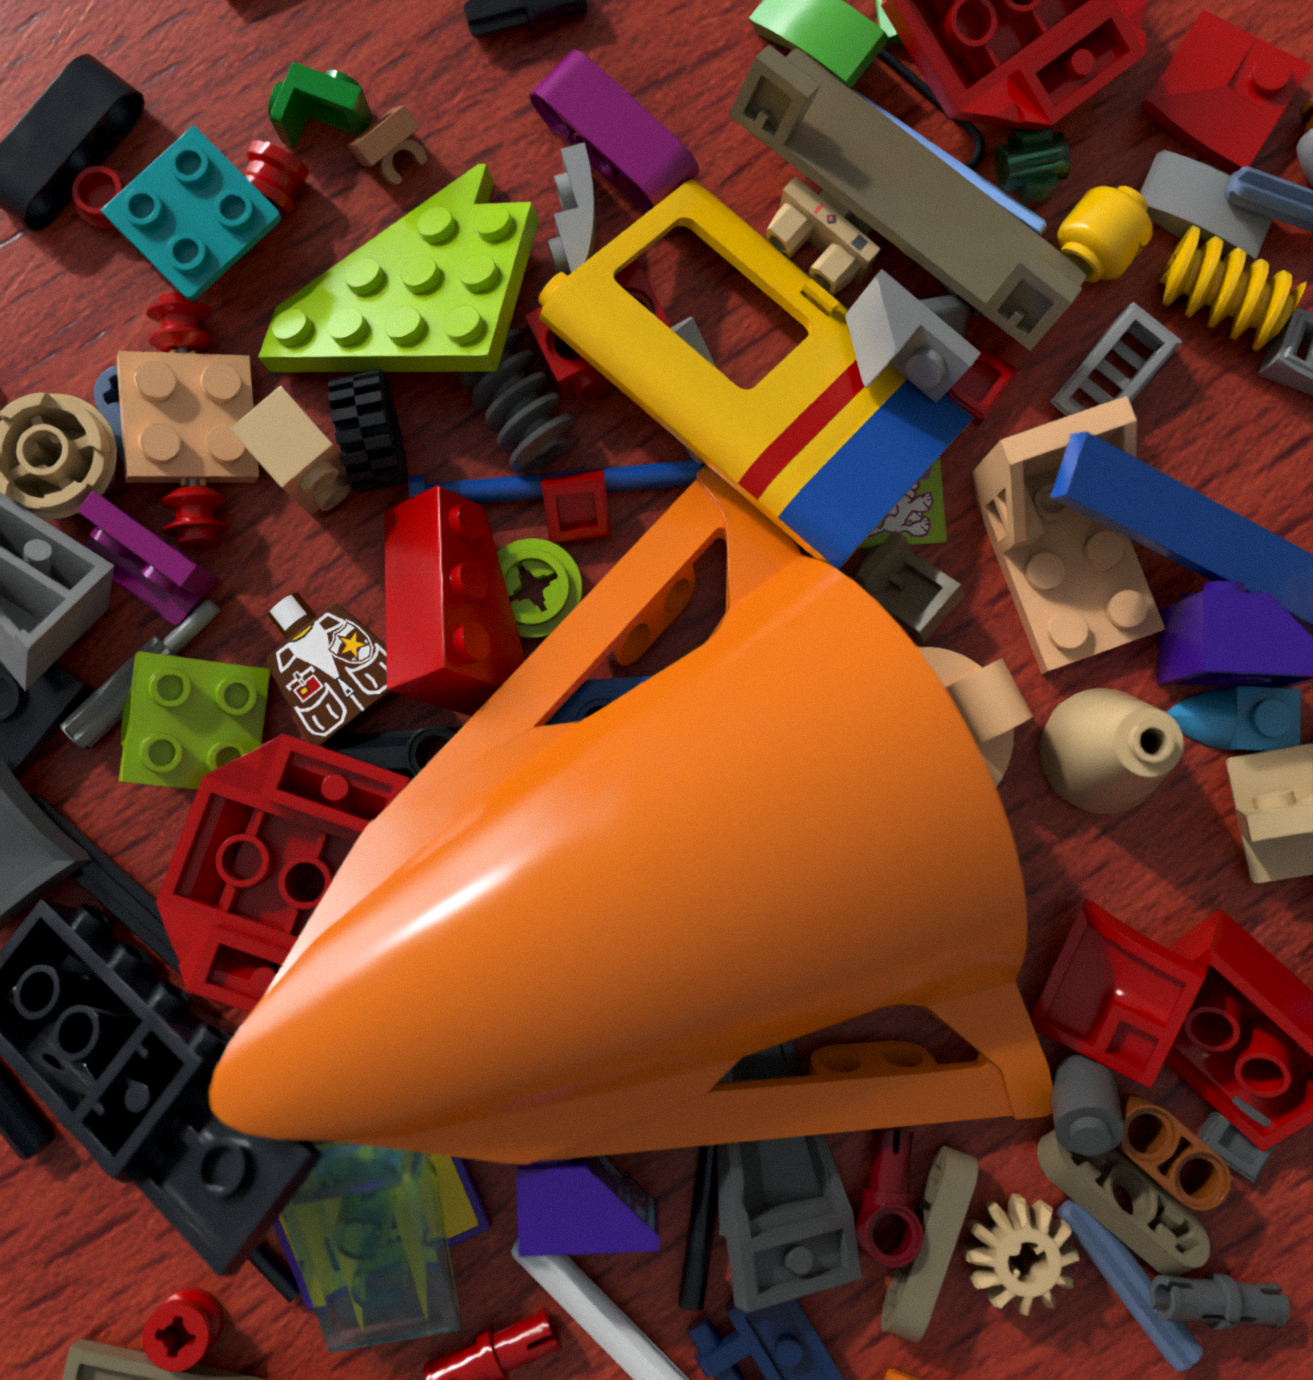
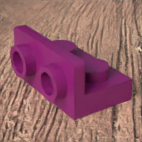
M94 490L78 508L77 511L96 525L90 533L91 537L84 546L114 565V582L175 626L180 625L200 605L219 580L120 506Z

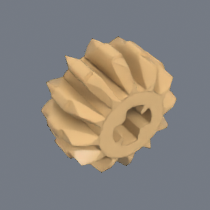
M1012 1193L1008 1201L1007 1212H1004L994 1200L987 1201L985 1204L986 1211L992 1219L987 1224L978 1219L968 1220V1229L980 1240L962 1246L964 1258L967 1262L975 1264L969 1274V1279L976 1289L988 1288L987 1297L992 1305L1002 1309L1012 1300L1019 1314L1028 1316L1032 1308L1033 1298L1038 1297L1046 1308L1055 1309V1297L1050 1292V1289L1055 1284L1062 1288H1074L1073 1279L1062 1267L1080 1261L1078 1251L1072 1245L1065 1243L1072 1234L1071 1227L1062 1218L1052 1219L1053 1209L1043 1200L1036 1201L1029 1208L1026 1199L1021 1194ZM1026 1242L1031 1251L1020 1253L1021 1243ZM1020 1254L1019 1263L1013 1264L1009 1256Z

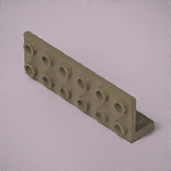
M768 45L755 57L729 116L747 129L755 138L765 143L797 168L806 178L812 180L843 204L856 217L862 219L898 247L906 256L912 258L948 286L952 292L962 297L994 322L1002 331L1012 336L1031 351L1082 290L1080 286L1087 278V273L801 49L795 48L785 57Z

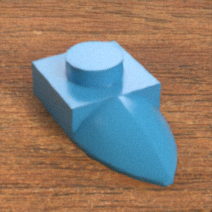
M1235 686L1208 690L1182 700L1165 712L1177 722L1182 734L1208 747L1229 751L1262 752L1300 745L1301 689Z

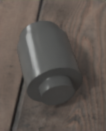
M1074 1054L1062 1059L1051 1076L1053 1083L1051 1104L1055 1135L1058 1142L1067 1150L1086 1156H1097L1114 1149L1120 1144L1125 1133L1115 1076L1106 1066L1082 1054Z

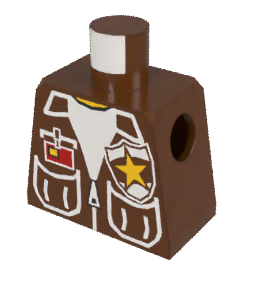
M294 593L277 603L268 613V617L283 634L286 641L272 651L265 660L309 743L333 750L340 744V735L353 734L401 696V694L387 690L386 644L338 603L331 605L317 616L301 595Z

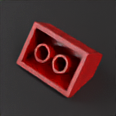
M1220 908L1174 942L1169 950L1208 970L1205 980L1164 1062L1264 1152L1313 1122V991ZM1237 1096L1271 1119L1272 1122L1266 1128L1233 1103V1097Z

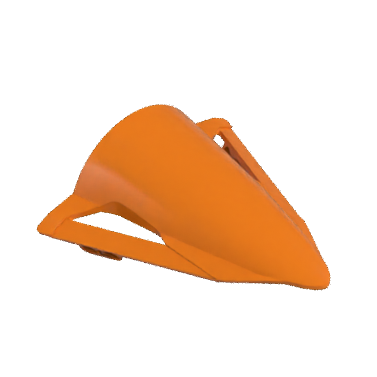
M705 464L696 474L697 479L385 810L367 825L265 996L228 1045L216 1067L210 1088L211 1109L223 1124L244 1134L278 1140H328L523 1165L539 1161L1013 1116L1015 1120L1048 1116L1052 1113L1051 1093L1053 1083L1051 1074L1016 984V979L1025 957L1028 932L1027 904L1022 871L1003 805L973 736L934 670L891 615L862 587L838 569L818 559L802 555L790 536ZM716 539L725 540L727 544L726 613L706 643L582 721L544 726L607 657L619 665L627 666L643 655L688 604L696 584L692 564ZM891 1005L920 1006L975 1047L979 1053L977 1059L971 1062L937 1064L925 1048L903 1040L829 1045L813 1051L810 1057L809 1076L717 1083L745 1056Z

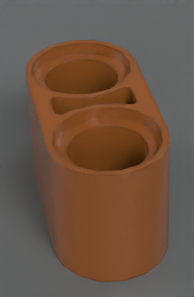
M1125 1093L1119 1095L1125 1133L1122 1141L1115 1149L1168 1194L1191 1209L1206 1211L1216 1208L1225 1201L1231 1189V1175L1224 1160L1168 1111L1136 1094ZM1146 1113L1150 1121L1146 1137L1139 1142L1130 1143L1128 1127L1131 1121L1138 1115ZM1198 1158L1200 1168L1196 1180L1190 1185L1181 1187L1179 1177L1183 1165L1189 1160Z

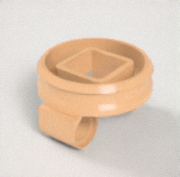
M917 647L956 705L976 742L994 785L997 787L1007 771L1014 745V727L1033 717L1004 660L1001 658L982 668L973 660L951 650L936 647Z

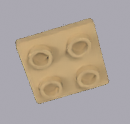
M1313 742L1229 757L1225 765L1249 878L1254 883H1264L1313 875Z

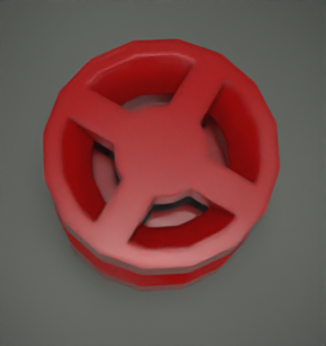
M260 140L253 141L246 154L249 166L246 172L242 174L277 208L281 219H288L294 207L291 196L295 188L304 185L309 175L308 168L295 156L278 146Z
M199 1287L183 1288L173 1293L151 1314L145 1323L142 1331V1346L147 1358L156 1367L169 1372L184 1371L194 1366L215 1343L224 1325L223 1310L219 1301L209 1291ZM169 1326L177 1328V1331L181 1334V1342L178 1341V1337Z

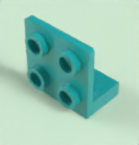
M195 125L191 126L100 210L121 235L141 255H144L189 301H195L281 221V215L277 208Z

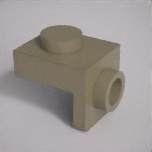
M893 531L882 544L875 545L866 553L855 576L858 585L870 594L899 626L924 643L965 596L960 583L914 554L907 538L897 531Z

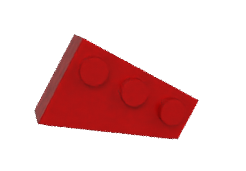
M437 485L384 511L387 690L473 716L526 659L484 506Z

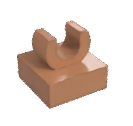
M405 105L390 109L346 145L361 166H373L377 163L378 171L382 178L392 185H398L403 181L392 164L393 156L397 151L403 150L407 152L416 165H423L427 161V156L422 146L418 142L407 138L420 126Z

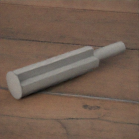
M206 599L167 637L162 639L160 636L154 635L137 652L180 657L177 653L220 613V608L211 599ZM135 654L59 724L67 737L79 747L89 750L122 718L126 696L131 688Z

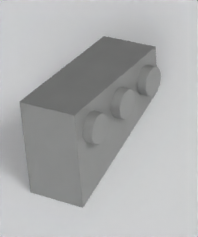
M0 492V661L26 691L109 609L114 565Z

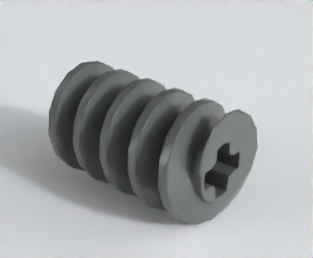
M514 328L508 331L497 372H460L458 377L464 388L473 390L471 399L475 407L486 411L484 421L488 429L499 432L496 441L501 451L512 453L509 460L512 470L515 473L526 474L533 473L560 459L579 443L580 438L566 439L563 434L575 422V418L572 413L553 418L551 412L560 404L562 397L559 392L543 396L539 395L538 391L550 380L547 371H538L529 375L526 373V370L536 361L537 354L531 349L515 354L513 350L522 342L525 336L521 328Z

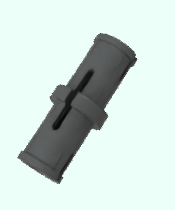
M1211 1273L1207 1274L1204 1279L1158 1275L1153 1279L1150 1286V1304L1152 1309L1158 1310L1155 1315L1161 1321H1195L1206 1323L1208 1327L1214 1330L1227 1331L1233 1330L1236 1325L1241 1324L1282 1328L1287 1323L1290 1314L1287 1294L1272 1295L1280 1294L1283 1290L1276 1283L1234 1281L1232 1277L1226 1274Z

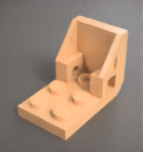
M1127 396L1004 438L995 445L972 471L975 502L1041 674L1165 630L1130 538L1050 498L1070 436L1073 433L1087 431L1136 458L1137 419Z

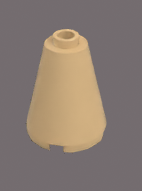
M1109 688L1085 690L1059 703L1050 714L1051 716L1046 723L1043 733H1041L1038 743L1041 771L1052 791L1075 807L1095 814L1123 812L1147 799L1179 762L1184 747L1182 731L1169 714L1130 694Z

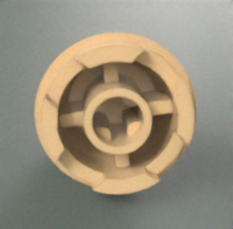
M40 392L20 397L0 411V418L2 419L0 422V492L41 519H59L79 513L77 511L92 490L103 497L108 495L114 485L117 474V448L109 423L95 407L71 395Z

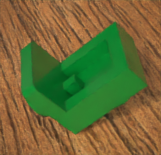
M293 61L284 82L279 81L274 86L268 103L269 119L283 144L293 148L296 147L308 118L356 136L365 131L373 119L363 89L353 78L337 70H328L325 74Z

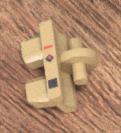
M796 176L783 189L779 210L767 228L765 238L789 259L806 240L823 254L810 267L808 275L832 296L850 284L852 280L861 285L872 273V264L881 250L878 245L867 237L873 230L871 226L856 217L848 208L825 190H822L818 196Z

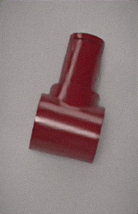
M872 1129L869 1188H863L862 1205L853 1214L858 1251L865 1257L892 1268L902 1267L914 1261L921 1251L924 1240L922 1225L914 1214L915 1194L909 1193L911 1146L914 1132ZM886 1214H891L898 1223V1238L892 1247L880 1251L873 1241L874 1225L879 1218Z

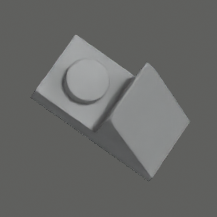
M883 269L879 271L845 314L861 380L866 388L890 364L937 403L981 354L980 351Z

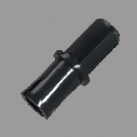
M468 0L464 4V13L472 37L477 39L528 26L529 31L532 32L536 31L537 23L579 12H587L586 0Z

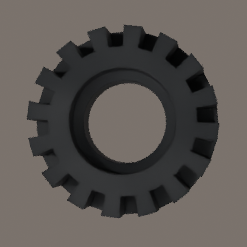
M375 370L329 380L328 389L330 393H328V400L332 411H330L331 419L336 429L334 434L337 445L339 444L340 457L343 466H346L347 478L349 483H352L354 492L358 494L408 483V468L405 462L407 459L402 445V433L399 430L397 412L394 410L392 394L388 389V382L383 375V371Z

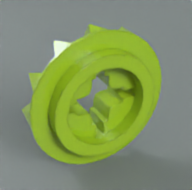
M526 538L509 543L497 552L509 600L516 598L515 594L523 589L520 580L522 576L518 568L523 566L527 574L531 573L536 581L544 578L549 580L557 576L543 590L545 598L543 603L547 610L541 612L538 605L534 606L529 598L511 602L520 637L532 640L550 635L580 603L583 588L579 569L573 558L563 548L553 542L538 538Z

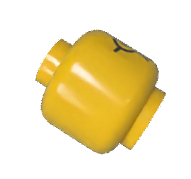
M1099 186L1087 191L1062 222L1057 232L1058 243L1061 248L1060 252L1087 273L1085 281L1094 283L1098 282L1099 279L1111 280L1121 277L1153 236V227L1147 213V201L1139 192L1128 186H1119L1117 189L1109 186Z

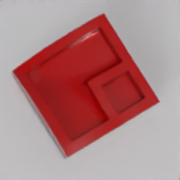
M1202 10L1173 58L1146 96L1141 108L1185 146L1209 162L1233 174V172L1239 171L1242 167H1250L1312 65Z
M1085 898L1030 1020L1036 1032L1152 1088L1205 980L1208 969L1144 936L1111 915L1095 902Z

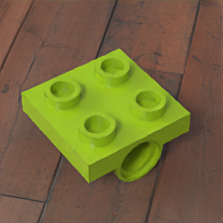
M136 652L131 688L126 696L122 716L121 745L123 746L118 782L198 790L204 775L260 748L270 669L149 652Z

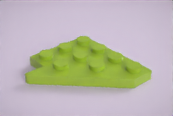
M477 164L276 306L258 358L269 372H371L375 370H382L383 372H497L539 223V217L532 202L488 203L495 181L487 164Z

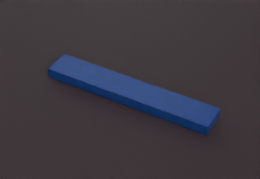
M1087 431L1071 434L1050 498L1213 582L1239 581L1245 583V592L1270 593L1306 630L1313 633V554Z

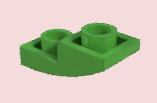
M763 0L749 17V21L758 35L790 50L795 48L801 49L850 88L853 87L889 41L884 30L843 0Z

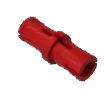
M544 1308L539 1313L500 1331L495 1332L490 1327L478 1332L477 1341L436 1360L431 1359L425 1362V1379L509 1380L508 1376H510L511 1371L552 1352L557 1353L562 1350L556 1324L550 1326L549 1323L553 1321L552 1314L547 1308Z

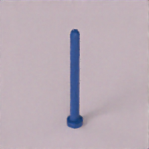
M694 460L429 484L425 474L409 476V497H415L439 485L478 504L543 499L542 477L604 470L606 493L689 486L697 479L696 474L704 467L705 463L698 465Z

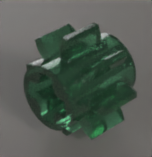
M1012 128L1013 136L1006 137V143L997 145L995 150V172L1000 189L1003 192L1012 191L1013 195L1020 194L1022 205L1051 199V189L1058 188V181L1066 180L1070 172V152L1064 134L1062 132L1053 133L1052 128L1037 131Z

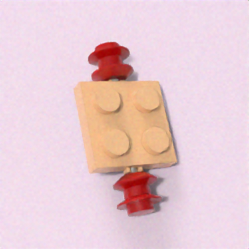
M172 292L161 295L158 298L159 302L150 305L146 309L148 318L159 322L161 330L149 335V344L162 352L118 351L116 358L125 483H179V488L174 489L161 499L163 507L175 511V521L164 526L163 533L177 537V544L179 546L203 547L215 544L217 542L216 535L229 530L226 523L215 520L214 509L224 505L226 497L212 488L206 487V483H255L259 478L258 460L230 430L233 425L254 408L249 355L198 354L214 342L212 334L201 330L199 326L200 322L211 317V309L207 305L198 302L197 299L189 301L180 292Z

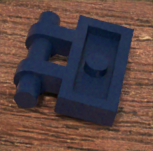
M798 1298L752 1312H746L735 1307L733 1299L725 1304L726 1313L736 1328L733 1332L720 1336L708 1316L696 1320L686 1330L698 1350L695 1360L705 1377H714L715 1380H746L736 1363L751 1354L766 1380H846Z

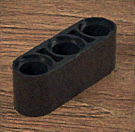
M82 54L74 58L0 143V208L32 232L41 231L49 227L71 203L72 186L77 175L88 167L102 166L134 129L144 110L145 100L143 94L91 54Z

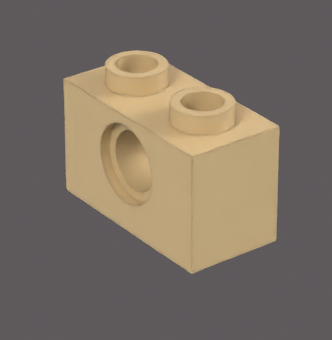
M279 386L230 428L280 487L311 516L319 509L327 511L335 507L350 492L351 485L347 478L346 466H343L340 457L341 454L282 386Z

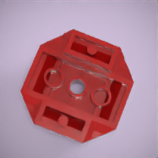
M882 0L881 4L882 9L945 114L950 119L1040 132L1055 124L1146 56V32L1142 31L1146 0H1014V2L1011 0Z
M281 734L262 744L260 748L204 775L156 900L166 933L180 962L178 967L187 991L252 1013L265 996L367 825L374 821L413 779L286 734ZM307 863L316 865L322 871L325 879L323 892L315 900L304 897L296 885L297 874Z

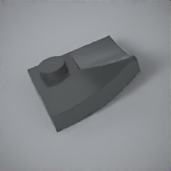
M0 759L1 931L40 896L91 860L88 853L68 837L32 800L3 759Z

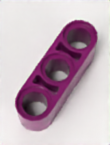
M572 50L529 93L531 104L543 121L570 146L585 142L590 164L645 214L690 179H694L700 172L699 165L689 149L597 64L578 50Z

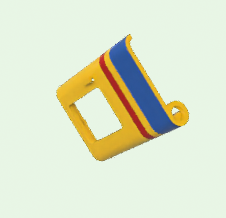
M690 179L682 184L567 276L564 272H560L555 275L544 287L538 298V303L543 306L539 320L810 555L838 570L975 418L948 393H945L935 403L890 364L866 388L861 380L845 317L849 309L695 179ZM677 226H684L692 230L800 322L808 331V337L752 389L745 390L736 386L623 289L614 279V276Z

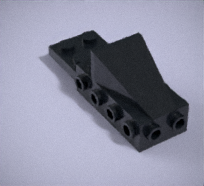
M40 899L0 951L1 1056L19 1074L21 1080L56 1115L62 1126L71 1132L92 1155L107 1175L113 1180L130 1184L133 1182L219 1277L236 1276L324 1155L309 1140H278L244 1134L223 1124L211 1109L209 1092L216 1067L232 1038L238 1032L239 1026L195 1004L191 997L176 985L165 980H159L149 970L154 964L152 959L136 946L120 941L111 932L115 927L114 922L97 908L88 904H81L76 909Z

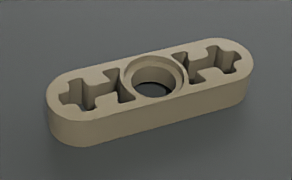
M1055 1129L1042 1136L1038 1143L1037 1156L1041 1169L1047 1178L1155 1270L1163 1275L1178 1277L1203 1266L1207 1262L1210 1254V1244L1207 1233L1200 1221L1115 1148L1101 1155L1086 1156L1064 1148L1056 1138ZM1113 1183L1122 1186L1129 1194L1133 1204L1132 1215L1126 1213L1116 1202L1113 1194Z
M944 1145L936 1152L914 1211L923 1229L924 1240L921 1251L914 1261L894 1269L881 1312V1329L883 1332L912 1343H918L925 1334L976 1186L978 1176V1160L976 1157Z

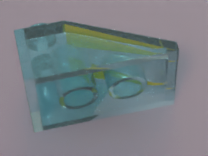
M309 1140L324 1157L281 1215L329 1352L460 1331L461 1317L437 1173L432 1155L429 1153L328 1140Z

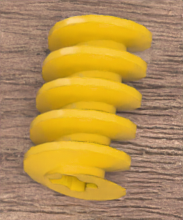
M1192 225L1176 247L1158 281V284L1161 282L1166 285L1162 304L1168 307L1179 296L1185 294L1188 296L1185 316L1191 318L1204 305L1211 307L1207 327L1213 329L1225 317L1229 316L1233 318L1229 338L1236 340L1251 327L1256 330L1252 349L1255 351L1260 350L1284 327L1298 305L1306 288L1307 281L1299 284L1291 292L1292 275L1286 270L1279 271L1267 281L1269 263L1262 258L1256 260L1243 271L1246 252L1239 247L1233 249L1220 260L1223 240L1214 236L1198 249L1201 230L1199 227Z

